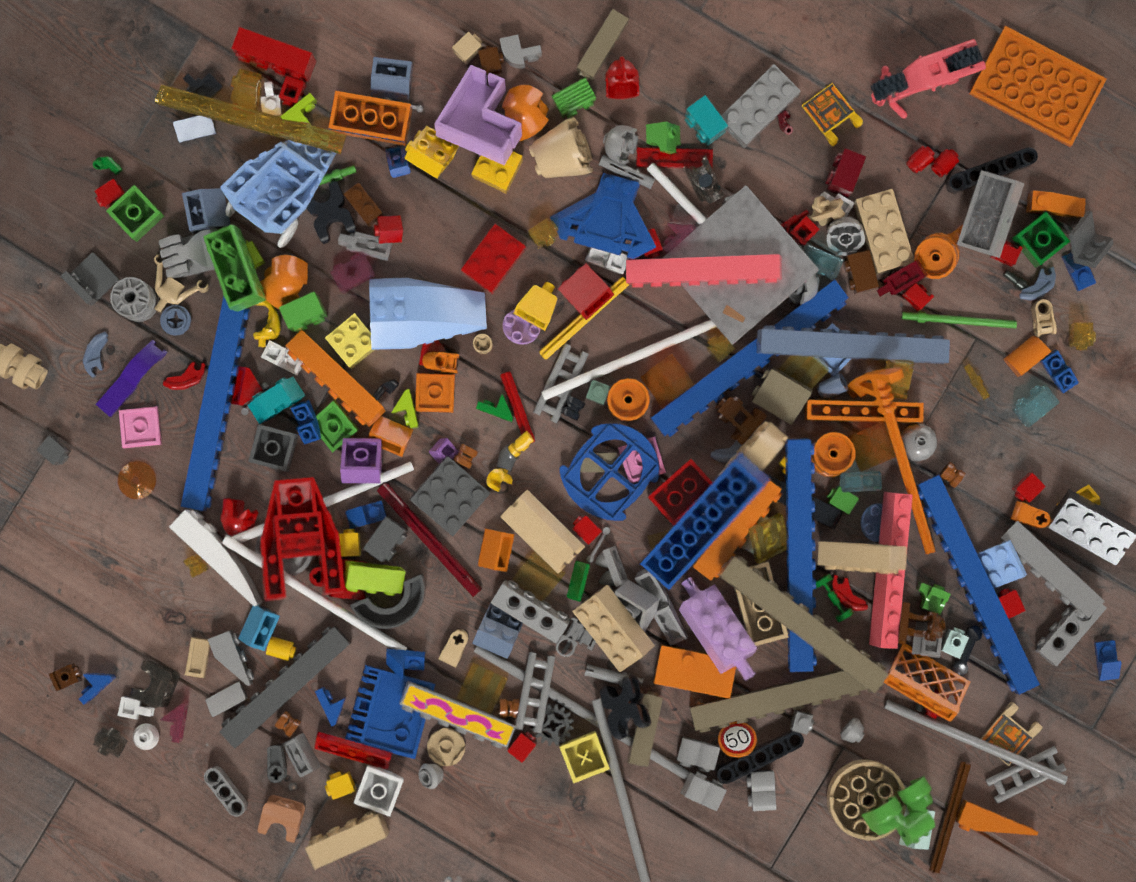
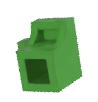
M669 122L647 124L646 144L659 146L660 151L664 153H676V146L680 145V126Z
M918 582L916 589L922 595L919 607L941 615L944 605L949 600L950 593L945 592V588L934 584L932 587Z

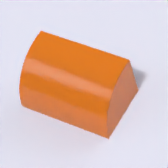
M1032 335L1003 360L1015 375L1020 377L1046 357L1051 350L1038 337Z
M380 416L374 422L368 439H382V449L403 457L413 429Z
M485 529L478 566L507 572L515 534Z

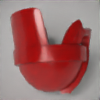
M619 57L618 60L609 66L605 73L606 97L609 99L637 97L640 95L639 72L630 61L624 57Z
M223 498L220 521H222L224 531L230 536H235L254 528L259 514L258 510L250 512L247 509L244 511V501Z

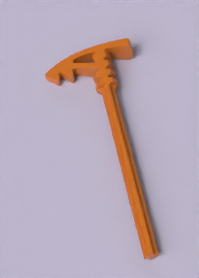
M902 368L880 369L867 372L852 380L848 384L849 390L846 392L852 398L857 396L862 398L868 394L877 398L874 400L875 404L879 406L877 411L884 416L907 494L912 495L911 508L925 554L936 552L895 418L894 410L897 406L893 402V394H890L892 391L891 386L887 384L897 382L904 377Z

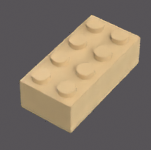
M893 189L856 199L853 206L857 219L863 226L865 246L867 250H870L876 275L905 267L914 262Z
M819 542L818 565H825V569L829 570L841 569L843 571L898 574V570H906L907 546Z
M769 562L748 566L751 570L753 568L759 570L763 574L762 578L768 581L770 579L774 582ZM734 588L745 631L755 646L789 637L787 629L783 624Z
M608 585L604 586L572 611L619 672L641 659L655 646Z
M371 810L365 813L360 820L357 817L347 821V824L342 828L338 825L329 829V832L324 836L320 833L312 837L305 849L314 869L386 838L390 831L383 815Z

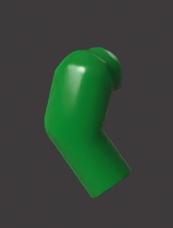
M98 157L93 161V167L97 170L110 169L115 175H118L123 170L111 157Z

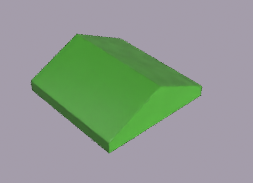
M333 400L316 416L321 439L332 453L342 446L343 438H352L359 430L336 400Z

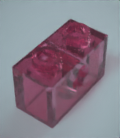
M358 253L349 258V262L345 264L341 262L335 265L333 271L330 272L342 294L376 276L364 254L360 255ZM353 268L354 270L357 269V271H355V276L353 277L351 274L348 276V274L350 273L349 269Z

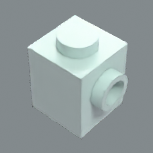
M956 627L953 630L947 629L942 640L941 651L960 659L969 637L964 635L965 631Z

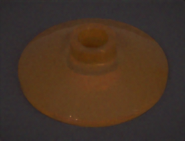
M133 461L126 464L120 470L118 486L121 492L128 498L143 499L153 492L156 486V475L148 464L141 461ZM135 476L139 479L137 484H134L132 481Z

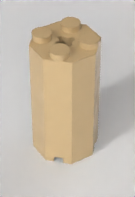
M528 490L501 515V518L557 574L566 567L564 562L568 565L576 557L573 554L574 552L578 554L585 547Z

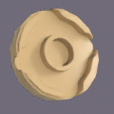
M444 727L436 730L431 734L427 742L428 755L434 763L440 766L456 764L465 753L463 736L453 728Z

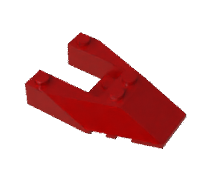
M314 477L274 481L260 540L264 601L286 598L282 559L319 555L323 595L342 594L345 592L339 532L333 523Z

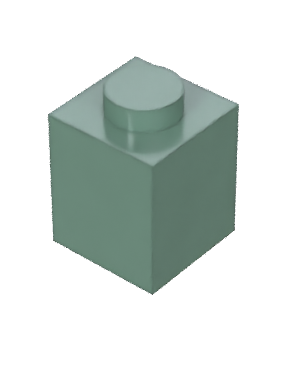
M592 380L586 399L604 405L611 386Z

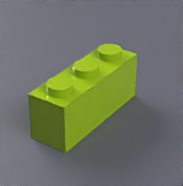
M345 561L343 571L344 586L348 591L358 592V589H361L371 594H376L377 591H380L386 595L394 596L395 593L402 594L406 571L398 566Z

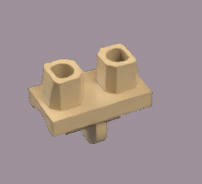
M818 196L814 199V204H812L813 214L808 218L812 222L818 221L821 226L827 225L831 217L834 220L844 217L845 212L841 209L844 202L841 198L829 201L823 196Z

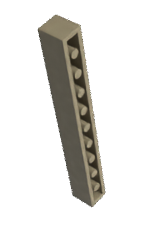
M740 556L737 558L730 557L718 573V576L869 691L877 692L889 675L885 672L886 667L877 661L873 663L869 660L871 656L865 651H857L852 641L847 638L845 640L838 636L840 632L831 626L827 628L823 625L825 622L816 614L814 617L808 613L809 609L801 603L797 605L793 602L794 597L786 591L781 593L777 589L778 585L770 579L768 581L762 578L763 574L756 568L751 570L747 567L746 564L748 562Z
M841 669L733 695L730 699L721 698L692 705L689 708L695 731L699 730L702 733L710 731V727L717 725L718 728L730 726L729 723L734 721L740 724L747 722L748 718L751 717L756 719L765 718L767 713L771 712L777 715L785 713V709L792 707L793 710L802 709L804 704L812 703V706L822 704L823 700L829 698L831 701L842 699V695L849 694L850 697L860 695V691L867 690V688Z

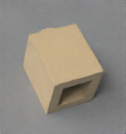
M468 32L452 47V50L467 65L478 54V51L482 50V41L476 34L472 36Z

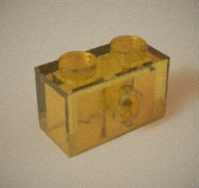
M239 69L237 75H233L231 80V87H233L231 94L233 110L256 114L261 103L262 74Z

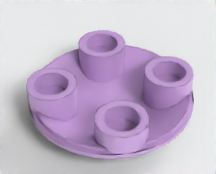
M514 310L510 311L503 320V331L510 341L521 345L533 342L538 337L540 328L513 314Z

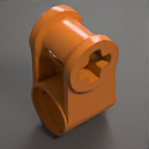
M427 352L423 356L422 360L425 368L444 373L458 374L456 366L457 358H459L460 354Z
M1016 501L1011 520L1035 528H1044L1049 525L1050 515L1047 512L1034 508L1029 504ZM1041 516L1044 522L1039 523L1036 517Z

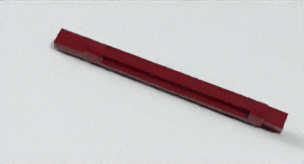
M385 482L377 490L381 497L472 597L479 593L482 588L391 486Z

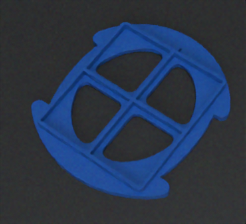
M600 424L591 429L593 436L579 449L569 468L565 465L560 466V476L567 493L580 508L602 519L623 521L626 519V514L622 511L637 500L650 481L653 483L658 481V458L651 443L639 431L623 424ZM614 439L625 441L627 447L613 464L606 463L593 452V448L604 441ZM632 451H637L642 459V474L637 484H632L618 472V468ZM587 457L605 470L604 475L590 491L584 490L580 481L581 465ZM612 477L629 489V494L617 501L601 502L595 498L599 490Z

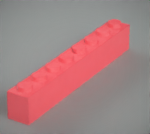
M780 254L626 260V283L632 285V288H643V284H651V287H662V284H670V287H679L681 283H689V286H700V282H708V285H719V282H727V285H737L738 281H746V284H758V280H765V283H777V280H782V256Z
M884 492L879 545L908 546L912 505L911 494ZM898 570V574L876 572L869 645L879 648L898 649L905 570Z

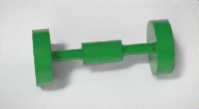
M829 573L816 580V588L822 585L826 588L831 602L840 611V614L835 616L837 623L853 615L854 612L851 608L845 611L839 604V598L834 590L831 591L827 582L833 579Z

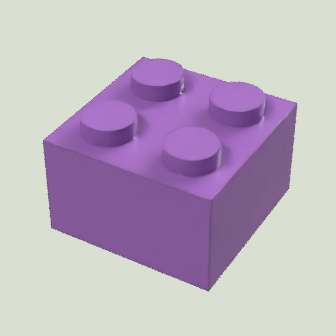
M343 438L340 467L342 483L381 484L382 439Z

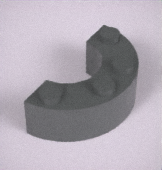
M421 574L403 582L405 588L404 597L395 607H380L373 602L371 597L350 605V607L360 620L370 626L382 629L401 626L411 620L423 605L426 594L424 576Z

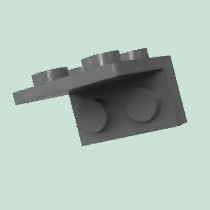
M1087 211L1081 217L1077 226L1069 234L1074 263L1091 268H1096L1114 244L1113 238L1095 234L1091 211Z
M91 253L71 273L65 271L61 275L65 282L91 306L119 281V278L95 253Z

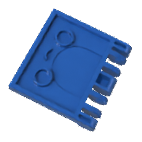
M365 665L363 673L376 676L377 679L362 676L361 680L366 683L375 684L374 691L364 687L359 688L358 692L370 695L372 698L357 696L353 709L367 713V717L352 713L351 717L354 720L365 722L364 728L353 724L349 725V730L362 733V735L347 732L345 739L416 759L426 719L419 716L420 713L413 710L410 713L403 710L399 701L408 681L434 691L435 684L405 675L402 680L394 672Z

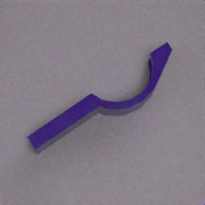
M154 340L135 355L125 367L121 376L95 404L109 417H112L137 389L143 376L168 353L166 350L161 351L155 346L157 342Z

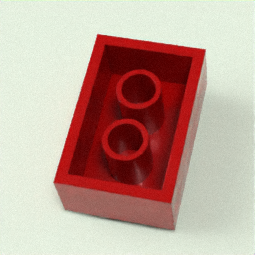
M494 224L464 264L461 272L493 295L523 255L526 246Z
M689 459L647 498L674 526L713 482L692 459Z

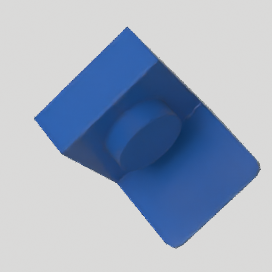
M404 145L385 149L391 176L395 178L410 174V167L405 159Z
M1072 253L1062 256V260L1077 292L1096 284L1088 266L1074 263Z
M382 501L345 511L350 529L379 522L387 517Z
M1115 640L1094 642L1099 681L1119 679L1121 661L1117 659Z
M387 649L386 665L403 680L405 669L424 671L425 652Z
M101 673L83 674L92 687L90 685L81 692L82 696L79 700L83 705L89 703L116 676L114 674Z
M325 687L316 690L315 693L331 726H334L339 720L346 697L332 704L331 700H333L331 692L329 689L326 690Z

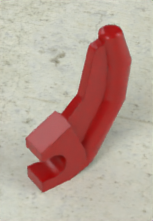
M191 362L181 376L167 377L163 381V386L171 390H186L197 385L206 373L207 364L202 363L201 369L196 370V363Z
M833 575L832 590H834L839 598L840 603L854 611L867 610L868 604H866V601L853 595L848 578L844 577L843 582L838 584V576Z

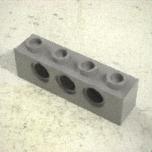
M505 579L491 601V604L554 643L558 642L571 620L567 614L554 610L548 602L536 599L532 592L520 589L519 585L511 580L507 581ZM511 597H518L520 603H514L511 600ZM527 607H534L536 613H530ZM544 617H550L553 622L546 623Z
M1102 604L1088 619L1085 617L1081 619L1074 613L1075 608L1073 606L1071 608L1068 607L1061 615L1063 618L1049 628L1050 633L1046 637L1043 636L1036 645L1038 647L1035 651L1050 664L1058 666L1107 607ZM1068 623L1073 625V630L1070 633H1067L1065 629ZM1059 637L1061 643L1055 648L1053 640Z

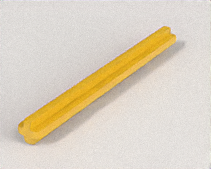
M621 277L610 287L614 296L589 319L585 320L581 315L577 316L539 351L540 355L546 360L629 286L626 283V279Z

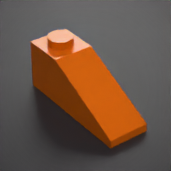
M1033 190L1028 194L1026 213L1043 214L1047 212L1049 215L1081 218L1085 213L1086 199L1054 192Z

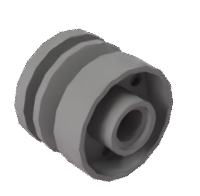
M126 277L119 280L113 286L110 293V302L113 309L129 320L144 322L156 313L154 308L159 302L157 293L150 285L138 278Z

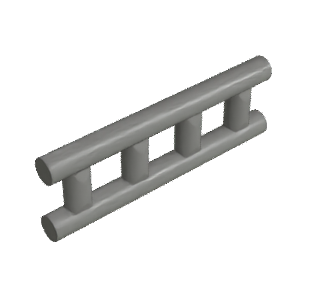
M564 343L543 391L553 387L558 376L566 380L579 376L589 354L584 351L581 352L580 356L569 352L571 346ZM566 359L576 363L572 374L561 369ZM573 389L557 395L560 397L556 408L545 404L547 400H544L541 393L533 413L540 416L542 411L552 415L550 421L558 423L561 411L565 407L566 400Z
M529 652L515 729L523 730V725L526 724L535 726V733H542L555 657L548 656L546 662L536 660V653ZM534 667L545 669L544 680L532 678ZM531 686L542 688L540 699L529 697ZM527 705L538 707L537 718L525 716Z
M1055 746L1028 758L1036 763L1046 759L1050 769L1059 773L1066 771L1064 764L1062 763L1057 766L1052 756L1058 753ZM1014 765L985 781L988 786L995 785L999 795L995 796L994 800L998 804L1049 778L1030 771L1033 778L1023 782L1018 772L1025 768ZM1011 776L1016 786L1006 791L1001 780Z

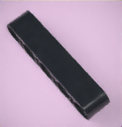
M1029 147L956 173L946 181V189L948 192L955 194L975 187L978 180L976 182L972 181L969 176L970 173H975L979 179L981 170L988 172L989 166L993 167L996 171L995 174L999 176H1006L1025 169L1037 161L1038 153L1034 148ZM1024 153L1031 156V162L1024 160ZM1006 160L1012 161L1013 168L1006 166ZM953 179L959 181V183H960V187H959V188L953 187V185H952V180H953Z
M766 474L771 480L782 487L780 491L782 495L777 502L786 506V483ZM811 496V501L815 502V512L812 513V519L835 529L843 512Z
M787 731L754 748L750 754L744 757H736L720 765L716 770L717 778L723 784H729L799 749L804 744V738L799 732ZM794 734L798 735V743L791 744L789 741L790 737ZM776 743L782 745V749L778 753L772 751V747ZM758 752H763L765 754L764 760L756 761L755 755ZM740 761H746L748 763V766L745 770L738 769V763ZM725 769L731 772L727 779H723L720 776L721 771Z

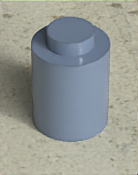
M839 373L820 382L817 390L821 398L829 400L848 391L849 388L846 379Z

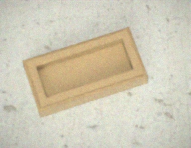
M191 637L185 675L205 678L210 651L208 639Z

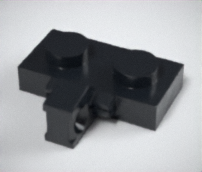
M188 73L183 79L189 85L187 88L189 93L182 100L197 114L223 89V86L210 73L202 80L200 78L194 80Z

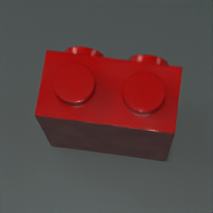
M587 263L579 267L558 288L564 298L585 320L589 319L614 296V293Z

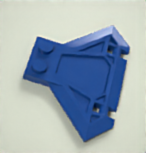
M603 173L596 193L550 217L560 239L567 241L568 237L572 236L575 237L574 243L619 256L623 250L628 252L627 258L635 259L656 248L634 205V200L640 186L639 182ZM573 225L578 226V229H572ZM626 240L632 241L631 245L625 243Z

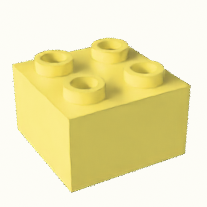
M355 313L325 337L351 369L374 351L371 348V332Z
M596 731L569 740L559 746L573 783L610 769Z

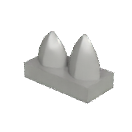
M616 545L603 550L597 557L595 564L601 567H608L609 570L601 576L599 583L615 587L623 585L628 581Z

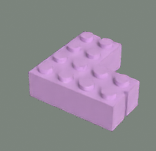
M470 65L435 122L436 136L505 165L512 154V148L515 149L522 137L521 123L494 112L506 92L505 79L489 73V86H487L486 71Z

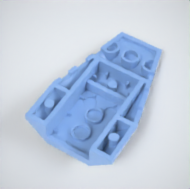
M307 126L290 136L285 142L276 144L273 149L267 152L264 151L254 160L250 159L245 162L221 186V190L233 208L261 230L267 233L282 234L307 208L339 147L311 126Z
M411 278L369 279L372 350L411 349L420 344L434 343L435 340L449 339L454 335H464L487 329L484 292Z

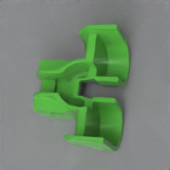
M925 776L910 781L911 786L897 792L909 811V814L906 816L901 813L902 806L895 796L888 798V802L877 809L862 814L865 822L873 832L881 836L896 828L906 846L918 843L920 841L919 838L930 834L929 831L935 827V822L926 807L933 802V798L930 794L931 786Z

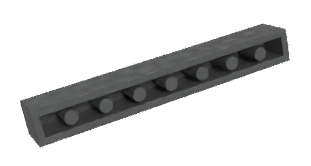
M337 626L326 628L321 633L323 637L319 641L315 639L307 646L309 650L305 654L300 652L293 659L294 664L290 667L286 665L278 672L280 676L276 680L273 678L264 685L266 689L261 694L257 691L250 698L252 702L249 705L245 706L243 704L235 711L237 715L233 719L229 717L221 724L223 728L219 732L234 749L351 644Z

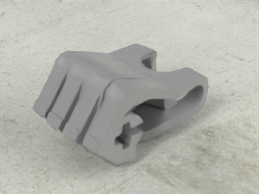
M219 229L203 230L195 235L184 238L177 234L159 240L160 248H164L160 250V255L162 258H166L162 260L163 267L169 268L166 270L167 277L183 278L215 270L203 236Z

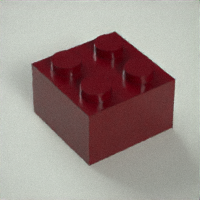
M846 148L842 153L838 152L832 164L835 168L828 174L825 182L828 185L826 190L835 194L839 193L848 198L853 193L867 156Z

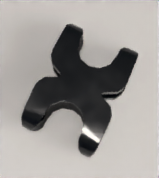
M336 180L329 183L331 195L326 202L319 203L312 197L307 206L308 212L312 216L317 217L314 221V228L323 244L329 243L328 229L334 222L343 223L349 233L356 232V226L351 213L346 208H341L345 204V198Z
M629 674L622 679L623 690L620 695L611 686H604L600 689L603 707L612 710L607 719L611 734L618 740L627 737L629 734L628 722L631 718L639 728H646L651 724L647 706L639 704L643 697V690L639 679L633 674Z

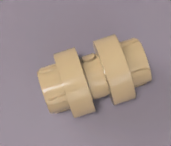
M12 343L7 347L0 344V377L8 379L12 376V383L22 389H26L29 386L38 389L48 373V370L41 366L42 360L32 354L24 357L23 349Z

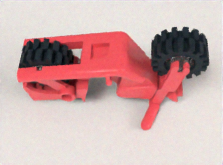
M971 39L923 57L919 56L902 72L895 75L889 73L888 66H883L880 80L870 86L873 92L871 98L873 103L879 107L883 106L887 99L889 106L902 119H905L908 114L896 101L928 89L934 92L936 87L940 85L944 88L946 85L955 84L959 81V78L985 70L986 65L975 39Z

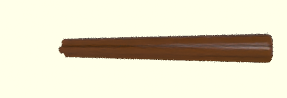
M960 762L929 867V871L934 874L940 873L971 768V764L967 762Z

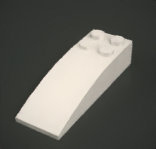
M184 510L169 528L254 607L261 605L263 601L254 582L234 551L222 544L223 539L217 534L218 529L213 524H208L202 520L204 516L199 511Z

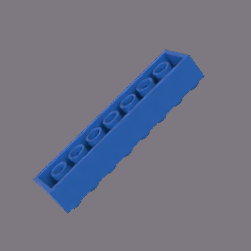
M740 453L646 556L640 565L669 590L765 487L770 478L746 456Z

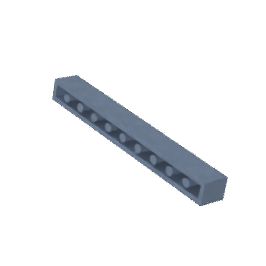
M763 326V329L757 330V354L945 364L949 363L950 340L943 339L944 336H932V339L925 338V335L919 334L913 335L912 338L906 337V334L903 333L888 336V333L885 332L869 335L867 331H858L857 334H850L849 330H839V333H832L831 329H820V332H813V328H801V331H794V327H782V330H775V326Z

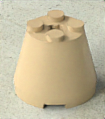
M574 117L563 121L529 146V151L532 157H535L537 163L535 164V170L538 175L542 174L545 178L586 175L593 172V168L589 164L593 159L585 134H582L580 129L578 130L577 126H579V123Z

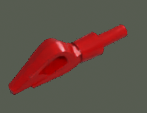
M805 210L799 215L795 214L780 225L786 228V232L789 233L791 225L800 222L799 220L808 215L809 212Z

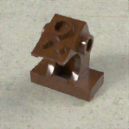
M730 396L727 399L723 397L715 406L717 409L716 413L719 414L717 417L725 424L730 422L736 428L730 437L735 442L743 445L767 416L756 408L749 413L742 407L744 403L736 396L734 398ZM739 411L746 417L740 425L733 419Z
M902 603L898 644L906 645L907 635L924 637L927 641H936V638H942L946 625L944 619L938 613L927 612V616L910 613V603ZM916 621L928 623L927 631L915 630Z

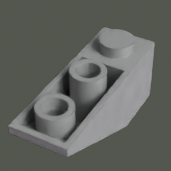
M230 630L208 639L214 657L247 686L253 684L254 675L252 670L246 666L247 657L245 652L239 648L240 640L237 633Z

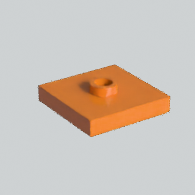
M416 373L415 412L454 413L455 374Z

